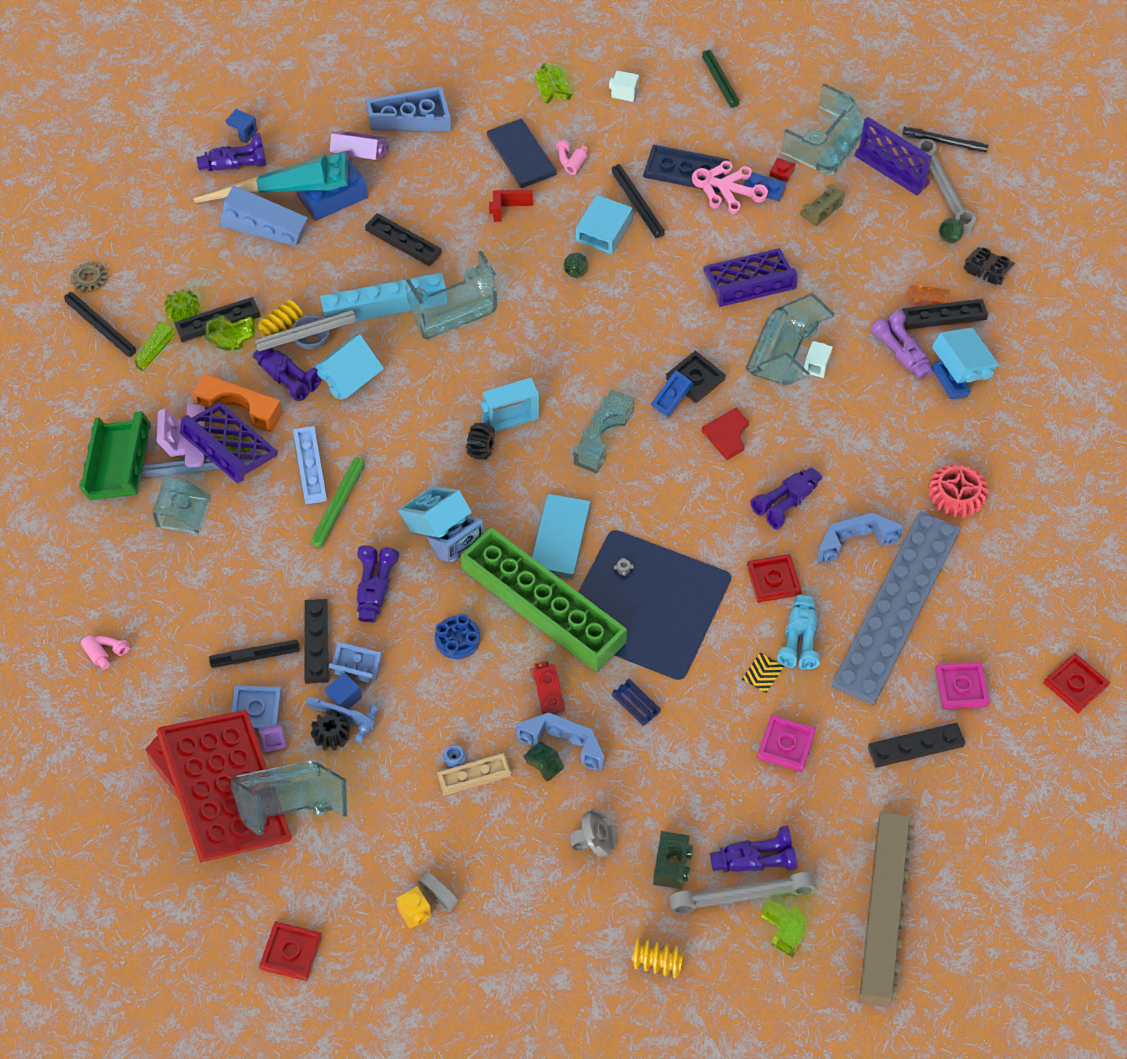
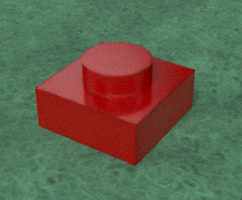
M777 158L770 170L769 176L788 182L795 169V163Z

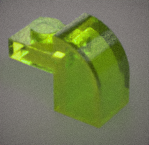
M221 315L206 322L205 339L219 349L229 351L243 349V342L254 338L255 320L247 317L232 323L225 316Z
M767 900L763 906L761 917L779 927L774 934L772 945L793 958L804 939L806 931L805 916L795 905L788 912L782 904Z

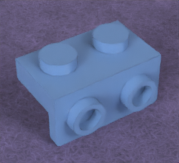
M338 642L333 663H329L328 668L334 669V674L341 676L343 673L346 675L351 673L356 675V680L369 683L370 678L377 680L383 653Z

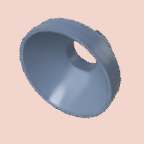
M315 315L304 316L298 319L292 328L323 318ZM330 330L311 335L318 337L315 342L306 341L307 337L295 340V343L304 349L319 348L328 341Z

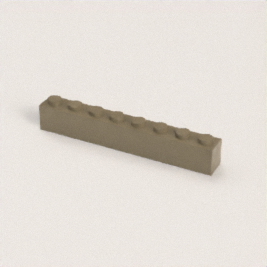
M880 812L878 819L859 994L860 1003L889 1007L891 999H896L898 985L893 984L894 975L898 976L900 961L896 960V952L901 951L902 938L898 937V930L903 929L904 915L900 914L901 906H905L906 892H903L902 889L903 884H907L909 870L904 868L905 862H909L911 848L907 847V840H911L913 826L909 825L910 816Z

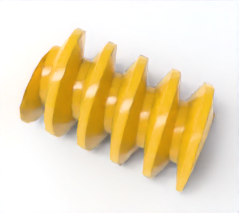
M287 300L284 305H280L278 309L273 310L272 314H268L265 319H261L258 328L263 337L285 331L287 330L286 327L291 329L293 323L299 318L304 317L296 303Z
M637 937L632 961L636 970L640 968L641 964H643L645 972H648L651 966H653L654 974H658L661 968H663L664 976L667 977L672 970L673 978L677 979L682 970L685 950L682 954H679V948L675 946L673 951L670 952L669 944H665L664 948L660 950L658 941H656L653 947H650L649 939H646L644 944L640 945V938Z

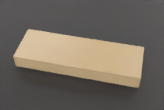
M504 753L436 772L443 796L511 777V771Z

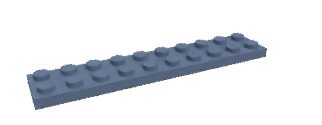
M922 511L919 512L832 683L833 688L871 705H875L960 533V527Z

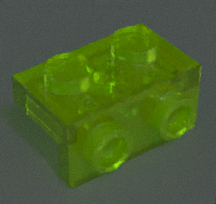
M543 63L535 75V80L544 103L549 104L553 97L570 100L573 93L563 68Z

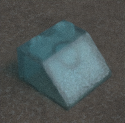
M165 476L152 512L156 527L199 534L211 496L185 479Z

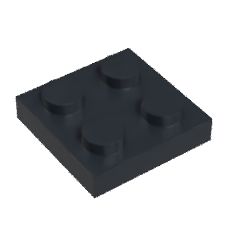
M696 350L666 374V379L669 380L676 370L691 380L694 385L686 396L695 403L721 384L726 377V374Z

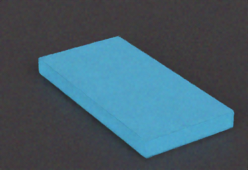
M547 494L532 558L554 575L568 578L574 577L590 509V501Z

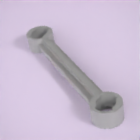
M930 139L920 140L917 147L919 149H929V152H926L932 156L929 169L956 217L954 228L960 233H970L974 229L975 215L964 209L935 155L936 143ZM959 220H967L969 222L968 224H963Z
M800 872L790 876L788 879L694 894L691 891H680L672 894L669 900L672 913L681 915L690 913L696 908L788 893L796 896L806 895L813 892L816 887L812 873Z

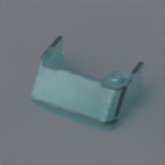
M824 83L821 89L819 108L838 116V118L826 133L811 130L802 137L786 129L784 131L781 153L824 174L830 175L839 170L860 143L865 118L850 95Z
M482 251L478 252V265L466 270L463 282L430 295L423 288L415 289L410 279L406 280L407 301L418 330L424 339H432L493 314L497 309L496 273Z
M814 293L776 308L767 317L746 365V370L754 376L782 385L792 384L795 381L808 377L810 373L795 360V356L802 340L813 337L818 330L819 323L834 317L835 313Z
M301 762L237 775L231 778V790L242 824L258 835H263V825L267 823L268 816L296 810L308 809L315 815H324L328 811L333 810L342 817L347 816L346 779L317 762Z

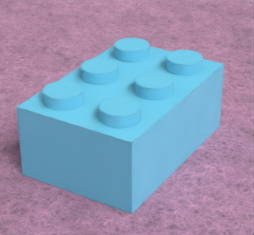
M431 486L398 509L410 532L434 537L446 535L450 527L463 523L467 519L466 516L472 513L460 490Z

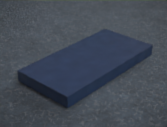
M522 118L487 131V137L521 188L557 175V170Z
M652 145L643 178L703 189L693 184V173L700 168L709 171L721 165L722 162L729 161V159ZM721 173L714 178L722 179L725 175ZM712 186L714 192H721L718 187Z

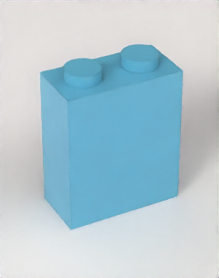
M596 195L576 227V241L613 254L632 222L633 208Z
M973 328L941 332L932 346L957 384L963 382L970 383L982 379L987 380L993 376L998 366V362Z
M360 334L352 336L315 365L319 377L327 382L330 386L331 394L339 400L349 397L384 369Z

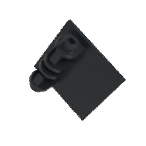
M978 247L965 259L966 263L963 269L978 278L986 270L983 280H986L988 277L987 282L1001 285L1004 280L1003 276L1015 263L1005 256L991 253V250Z

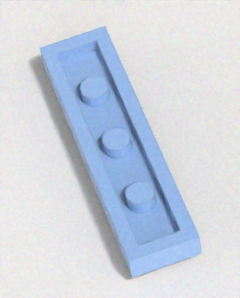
M315 427L293 429L305 505L327 501Z

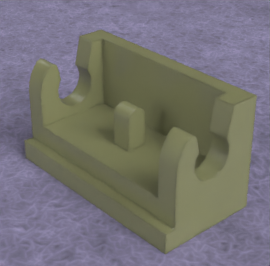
M829 184L827 188L833 194L825 190L824 194L813 203L803 205L805 209L800 211V215L816 227L843 205L845 192L832 184Z

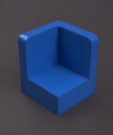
M235 109L226 119L227 125L238 129L240 141L247 143L258 131L255 117L238 109Z
M345 673L325 689L326 695L338 706L346 709L351 708L362 698L360 687Z

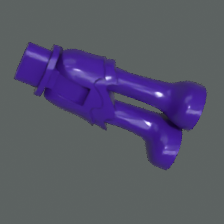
M255 133L252 136V141L249 145L214 148L209 151V154L204 152L205 155L196 157L199 170L208 169V171L240 169V166H266L260 133Z
M273 348L262 351L256 350L253 354V358L257 360L258 365L274 381H277L279 385L282 383L289 390V395L295 401L306 399L308 390L314 392L322 380L316 368H311L305 372L295 365L291 358ZM288 372L299 381H294L292 378H290L288 376Z
M813 467L801 470L800 473H795L783 480L782 484L771 492L753 497L750 501L751 508L759 516L766 513L768 524L773 529H780L785 523L786 511L792 506L796 508L811 494L813 489L818 486L822 476ZM786 494L785 499H783L776 505L771 506L775 501H777L779 498Z
M362 545L357 551L358 559L363 563L362 579L357 589L358 620L376 622L377 615L381 613L380 608L384 603L385 595L389 588L390 580L388 575L390 569L398 562L399 552L389 547L382 548L379 554L378 576L373 578L378 552L372 546Z
M788 825L781 826L774 838L762 841H739L727 845L724 849L723 847L720 848V851L710 853L713 871L724 870V873L729 871H763L764 867H784L788 870L797 869L796 854L792 847ZM782 851L766 856H761L760 854L761 852Z

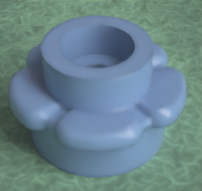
M457 745L447 747L442 757L447 766L451 768L462 765L466 760L464 756L465 751Z

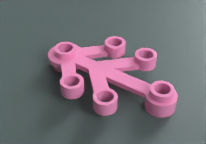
M724 161L721 165L709 171L700 168L692 175L693 184L704 189L710 199L709 205L714 209L720 207L721 197L715 194L712 186L719 188L729 204L728 210L732 214H737L740 211L741 205L740 202L735 200L731 191L750 196L758 203L765 201L767 198L768 190L764 185L759 184L750 188L734 183L740 179L748 180L752 171L747 166L722 179L714 177L721 173L728 175L732 172L733 166L729 161ZM728 166L730 169L725 170L723 167ZM746 171L749 174L743 175L742 172ZM712 200H717L718 203L715 204ZM736 205L738 208L733 209L731 206Z

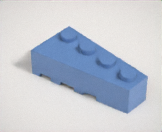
M442 86L366 100V114L370 130L451 132V117Z
M233 185L223 203L220 226L297 246L306 228L308 217Z

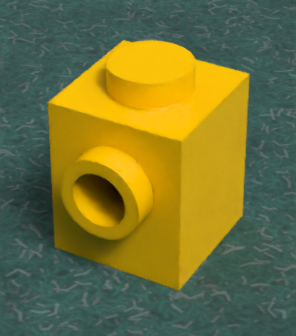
M418 886L396 898L398 911L410 929L424 923L431 917L430 905Z

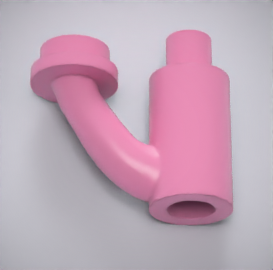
M561 140L556 144L560 162L567 173L575 175L587 158L588 148L581 146L568 159L566 154L570 151V143L566 140Z
M89 635L81 641V646L96 666L100 665L103 670L107 669L110 663L108 662L109 656L102 645L113 647V652L118 656L125 655L130 649L127 640L119 641L107 636L95 637L94 635Z

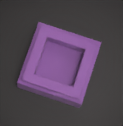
M282 724L259 728L264 753L287 748Z

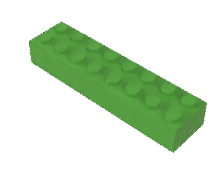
M492 527L461 555L463 571L596 673L625 645L627 629Z

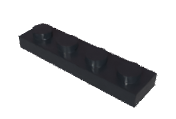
M378 213L365 225V231L428 266H431L442 254L440 247Z
M251 297L176 321L174 324L181 342H185L261 316L254 298Z
M983 299L902 308L906 315L904 323L906 330L987 320L988 317Z
M327 599L305 600V684L328 682Z
M952 723L869 743L868 750L875 768L961 748L964 747L965 740L958 723Z

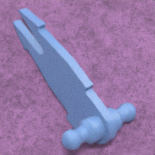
M307 697L306 699L308 701L306 705L324 713L328 711L330 715L337 711L339 717L343 715L346 717L347 723L358 725L359 732L355 735L357 742H362L364 735L369 733L375 726V714L379 711V707L376 704L371 705L369 713L364 715L361 712L351 711L317 698Z

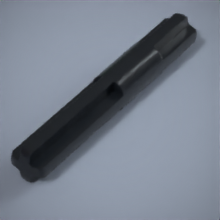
M290 640L211 655L209 662L211 668L234 665L299 652L300 647L298 640Z

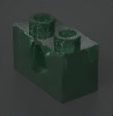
M661 831L653 885L682 889L683 881L688 882L690 867L685 865L686 859H691L693 845L689 844L690 835ZM677 858L679 862L671 863L668 859Z

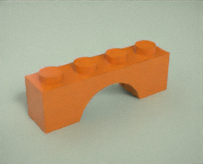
M204 374L192 392L195 404H201L205 409L219 402L224 406L239 405L249 411L252 426L269 432L273 430L282 415L281 403L277 398L260 394L253 389L249 390L240 387L236 383L223 381L216 376Z

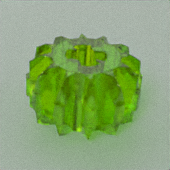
M182 288L181 292L174 290L173 295H167V300L164 303L165 311L168 318H171L173 322L198 315V312H200L198 297L193 295L191 290L185 292Z

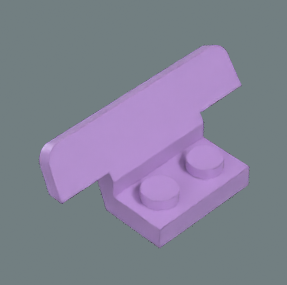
M187 404L186 415L192 418L203 412L205 407L201 404ZM165 408L158 411L157 443L170 457L185 455V465L188 468L202 466L204 464V454L180 434L181 420L177 421L176 417L171 415ZM198 422L200 426H205V422Z

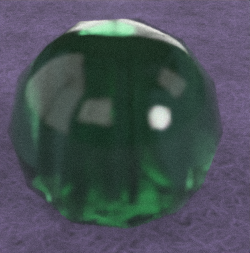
M956 218L945 219L939 226V236L946 243L958 242L963 237L964 226Z
M574 252L565 258L563 267L566 274L579 278L587 273L589 264L586 256L582 253Z

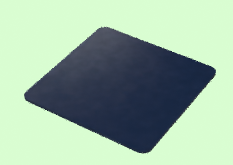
M614 530L607 535L578 593L627 629L626 643L614 656L670 678L681 680L686 677L731 582V575L720 568ZM621 558H625L630 564H633V569H630L627 576H622L617 570H614V565H617Z

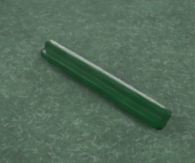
M709 49L707 51L704 50L702 58L729 106L732 108L738 106L740 100L713 52Z

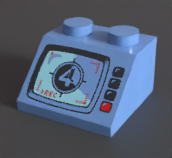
M468 515L463 523L450 527L446 535L442 537L428 536L427 539L438 559L446 562L455 561L462 552L483 535V522L481 518Z

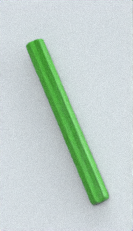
M358 457L353 459L311 539L313 546L318 548L323 546L365 466L363 459Z

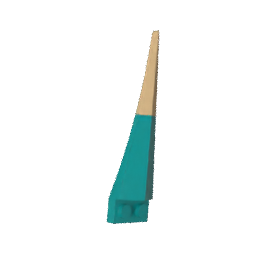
M345 151L327 157L323 154L234 184V186L253 194L333 190L348 185V156ZM233 185L195 197L193 200L199 203L226 198Z

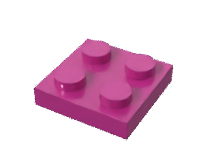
M982 662L937 664L935 666L942 710L989 706L990 702Z
M771 715L757 758L803 772L816 728Z

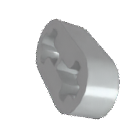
M426 872L418 880L420 887L445 911L451 912L459 904L454 894L431 873Z

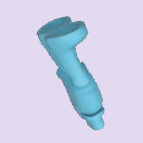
M796 596V602L792 605L788 625L785 629L786 647H781L777 653V661L789 668H794L797 664L798 639L802 637L799 668L809 670L820 665V655L818 652L813 651V640L817 631V614L814 598L811 596Z

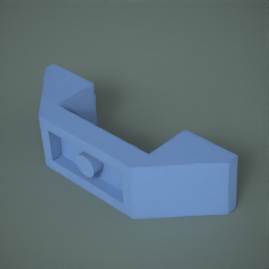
M875 513L833 523L819 547L817 561L821 563L835 560L840 554V542L859 535L865 536L870 532L874 533L879 545L893 544L900 540L903 527L901 524Z
M546 713L517 724L516 738L522 743L538 746L546 731L551 736L565 738L574 745H583L581 763L589 769L603 771L604 755L592 729L551 713Z

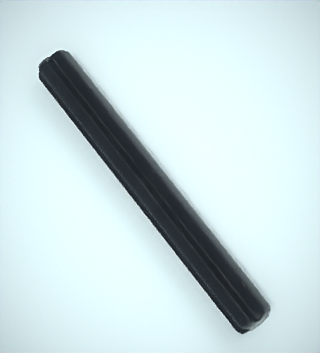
M620 164L613 166L612 174L654 237L664 236L665 230Z
M69 292L64 296L65 302L126 356L132 357L136 353V347L77 295Z

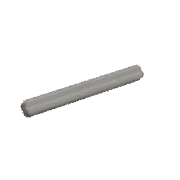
M353 310L256 339L255 345L258 351L266 350L354 323L356 317Z

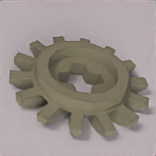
M86 262L85 266L79 265V270L74 268L73 271L76 274H71L70 276L74 279L71 280V283L76 284L74 286L76 289L81 287L80 290L85 291L88 287V291L91 292L92 286L95 289H99L97 284H105L103 280L107 279V276H104L107 271H102L104 267L102 265L97 267L96 262L93 265ZM93 274V280H86V275L91 276Z

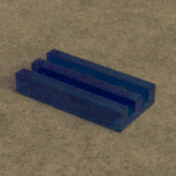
M627 679L624 685L621 684L618 690L615 689L612 692V696L643 726L661 711V708L630 679ZM624 693L647 717H644L621 694Z

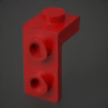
M493 190V202H489V214H493V222H501L502 206H533V190Z
M548 661L535 663V668H531L530 672L531 677L535 679L542 714L564 711L565 707L556 665L549 664Z

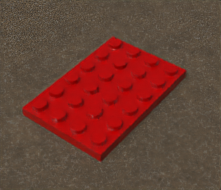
M247 710L158 727L156 732L200 863L286 843L292 839Z

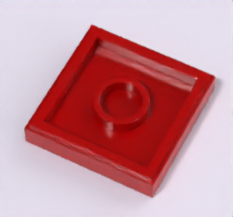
M790 554L747 561V569L757 603L801 595V587Z
M1076 653L1044 680V684L1077 713L1081 712L1110 684L1108 680Z
M275 921L259 965L260 970L308 981L322 939V933Z

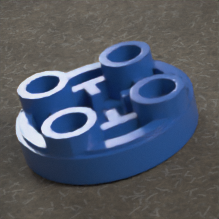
M466 614L449 617L436 626L435 643L437 649L448 658L463 659L469 657L480 645V630L477 624L469 619Z

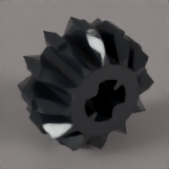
M475 423L470 427L466 445L467 454L470 457L486 460L491 455L496 436L494 427L486 423Z
M326 711L324 717L318 715L317 721L312 722L313 730H311V737L315 739V744L317 746L322 745L325 751L329 746L334 751L336 750V745L344 747V740H349L350 724L347 723L344 715L339 717L337 711L333 715Z

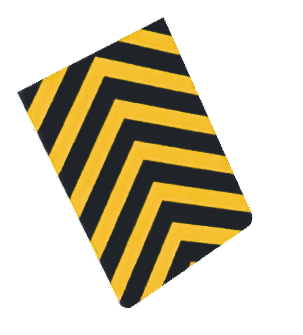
M759 653L742 680L767 693L784 668V665Z

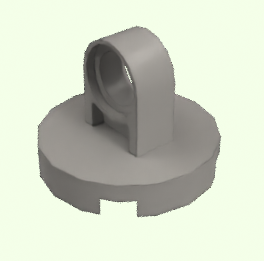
M594 808L583 814L582 829L570 835L573 850L591 848L600 857L613 853L612 850L617 846L616 836L612 824L607 826L603 819L607 817L605 813L600 809Z

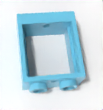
M532 378L483 392V401L480 404L484 414H481V419L483 423L494 427L495 432L539 419V393ZM523 400H524V402H522V403L515 404V405H512V406H509V407H505V408H502V409L493 411V409L500 408V407H503V406H506V405H510V404H513V403L520 402V401H523Z

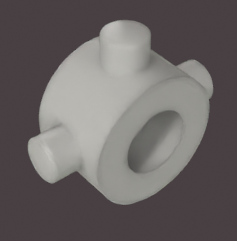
M621 558L617 565H614V570H617L622 576H627L630 569H633V564H630L625 558Z

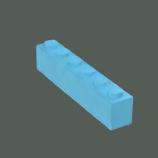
M442 273L322 295L320 300L324 318L353 310L356 321L444 305L447 304V295Z

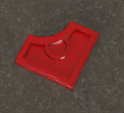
M734 408L702 426V432L724 458L728 460L744 451L745 446L741 441V434L748 427L749 421L737 408Z

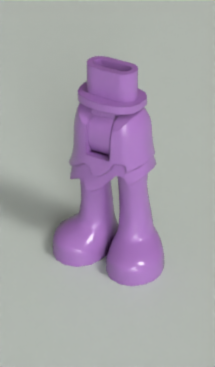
M902 310L894 312L888 321L885 318L876 321L871 326V333L883 340L895 352V358L906 369H909L912 374L916 373L920 379L933 372L929 365L930 361L927 359L918 340L915 339L914 335L911 338L904 328L906 315ZM892 333H894V334L896 335V337L904 344L903 347H902L901 344L894 338V336L892 335Z

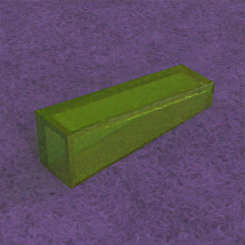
M159 321L134 359L136 368L144 371L174 338L175 334L172 327Z

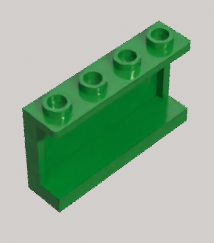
M142 411L134 412L133 420L106 424L100 417L95 418L94 425L91 428L90 444L87 447L88 453L84 462L83 477L80 481V489L89 500L138 495L151 422Z

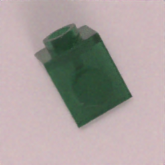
M541 741L523 755L526 763L540 770L546 781H550L564 769L557 751Z

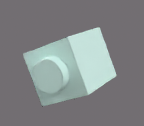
M617 70L614 78L611 77L609 82V89H612L611 97L634 102L639 86V75Z
M812 341L805 359L803 372L824 378L833 347Z

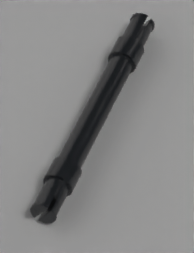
M904 126L902 135L913 138L930 139L940 143L967 148L972 151L986 153L988 144L931 133L918 128Z

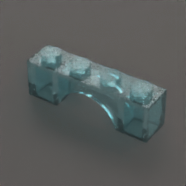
M612 389L608 396L602 398L600 409L592 415L589 428L585 427L580 443H576L573 447L574 465L596 474L598 473L606 459L607 445L602 442L600 435L608 428L626 425L634 411V398Z

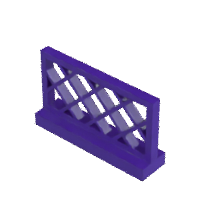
M867 117L864 120L860 147L855 151V157L918 196L930 183V179L927 177L932 156ZM870 127L875 130L876 134H873ZM886 137L891 140V144L888 143ZM876 138L880 139L881 143L883 144L882 146L879 145ZM894 147H895V149H896V151H897V153H898L897 156L895 155L894 151L892 150V148H894ZM902 147L907 150V154L904 153ZM911 157L914 165H911L908 158ZM918 157L924 160L923 164L920 163Z
M780 248L703 266V271L717 296L719 307L797 289V272L795 268L791 269ZM776 256L779 258L777 262L769 260V258ZM751 262H758V263H760V264H759L758 267H757V266L751 265L750 263H751ZM764 265H768V266H771V267H773V268H772V270L770 271V270L764 269L763 266H764ZM734 266L741 267L739 271L730 269ZM747 269L753 271V274L749 275L743 272ZM720 271L721 274L718 276L712 274L711 272ZM726 274H729L735 277L731 280L725 278L724 276Z
M221 402L192 418L189 415L181 418L180 434L237 484L244 480L245 474L273 459L278 454L275 448ZM220 411L225 415V418L214 417L212 414ZM198 422H209V427L200 426ZM222 423L224 428L211 427V424ZM227 424L237 425L240 429H227ZM211 433L223 434V439H215ZM226 435L239 436V441L226 440ZM241 436L251 437L254 442L241 441ZM225 446L238 447V452L229 451ZM240 448H252L253 453L240 452ZM256 449L266 450L268 453L265 455L256 454ZM240 458L251 459L253 461L252 463L245 465L240 460Z

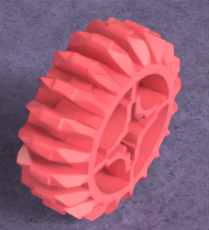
M953 462L950 467L945 464L942 469L938 468L931 477L928 487L932 505H938V511L945 510V515L952 513L954 518L957 514H960L962 518L966 514L972 517L974 512H979L986 503L988 485L987 482H984V475H979V470H971V465L967 468L964 467L963 463L956 466Z

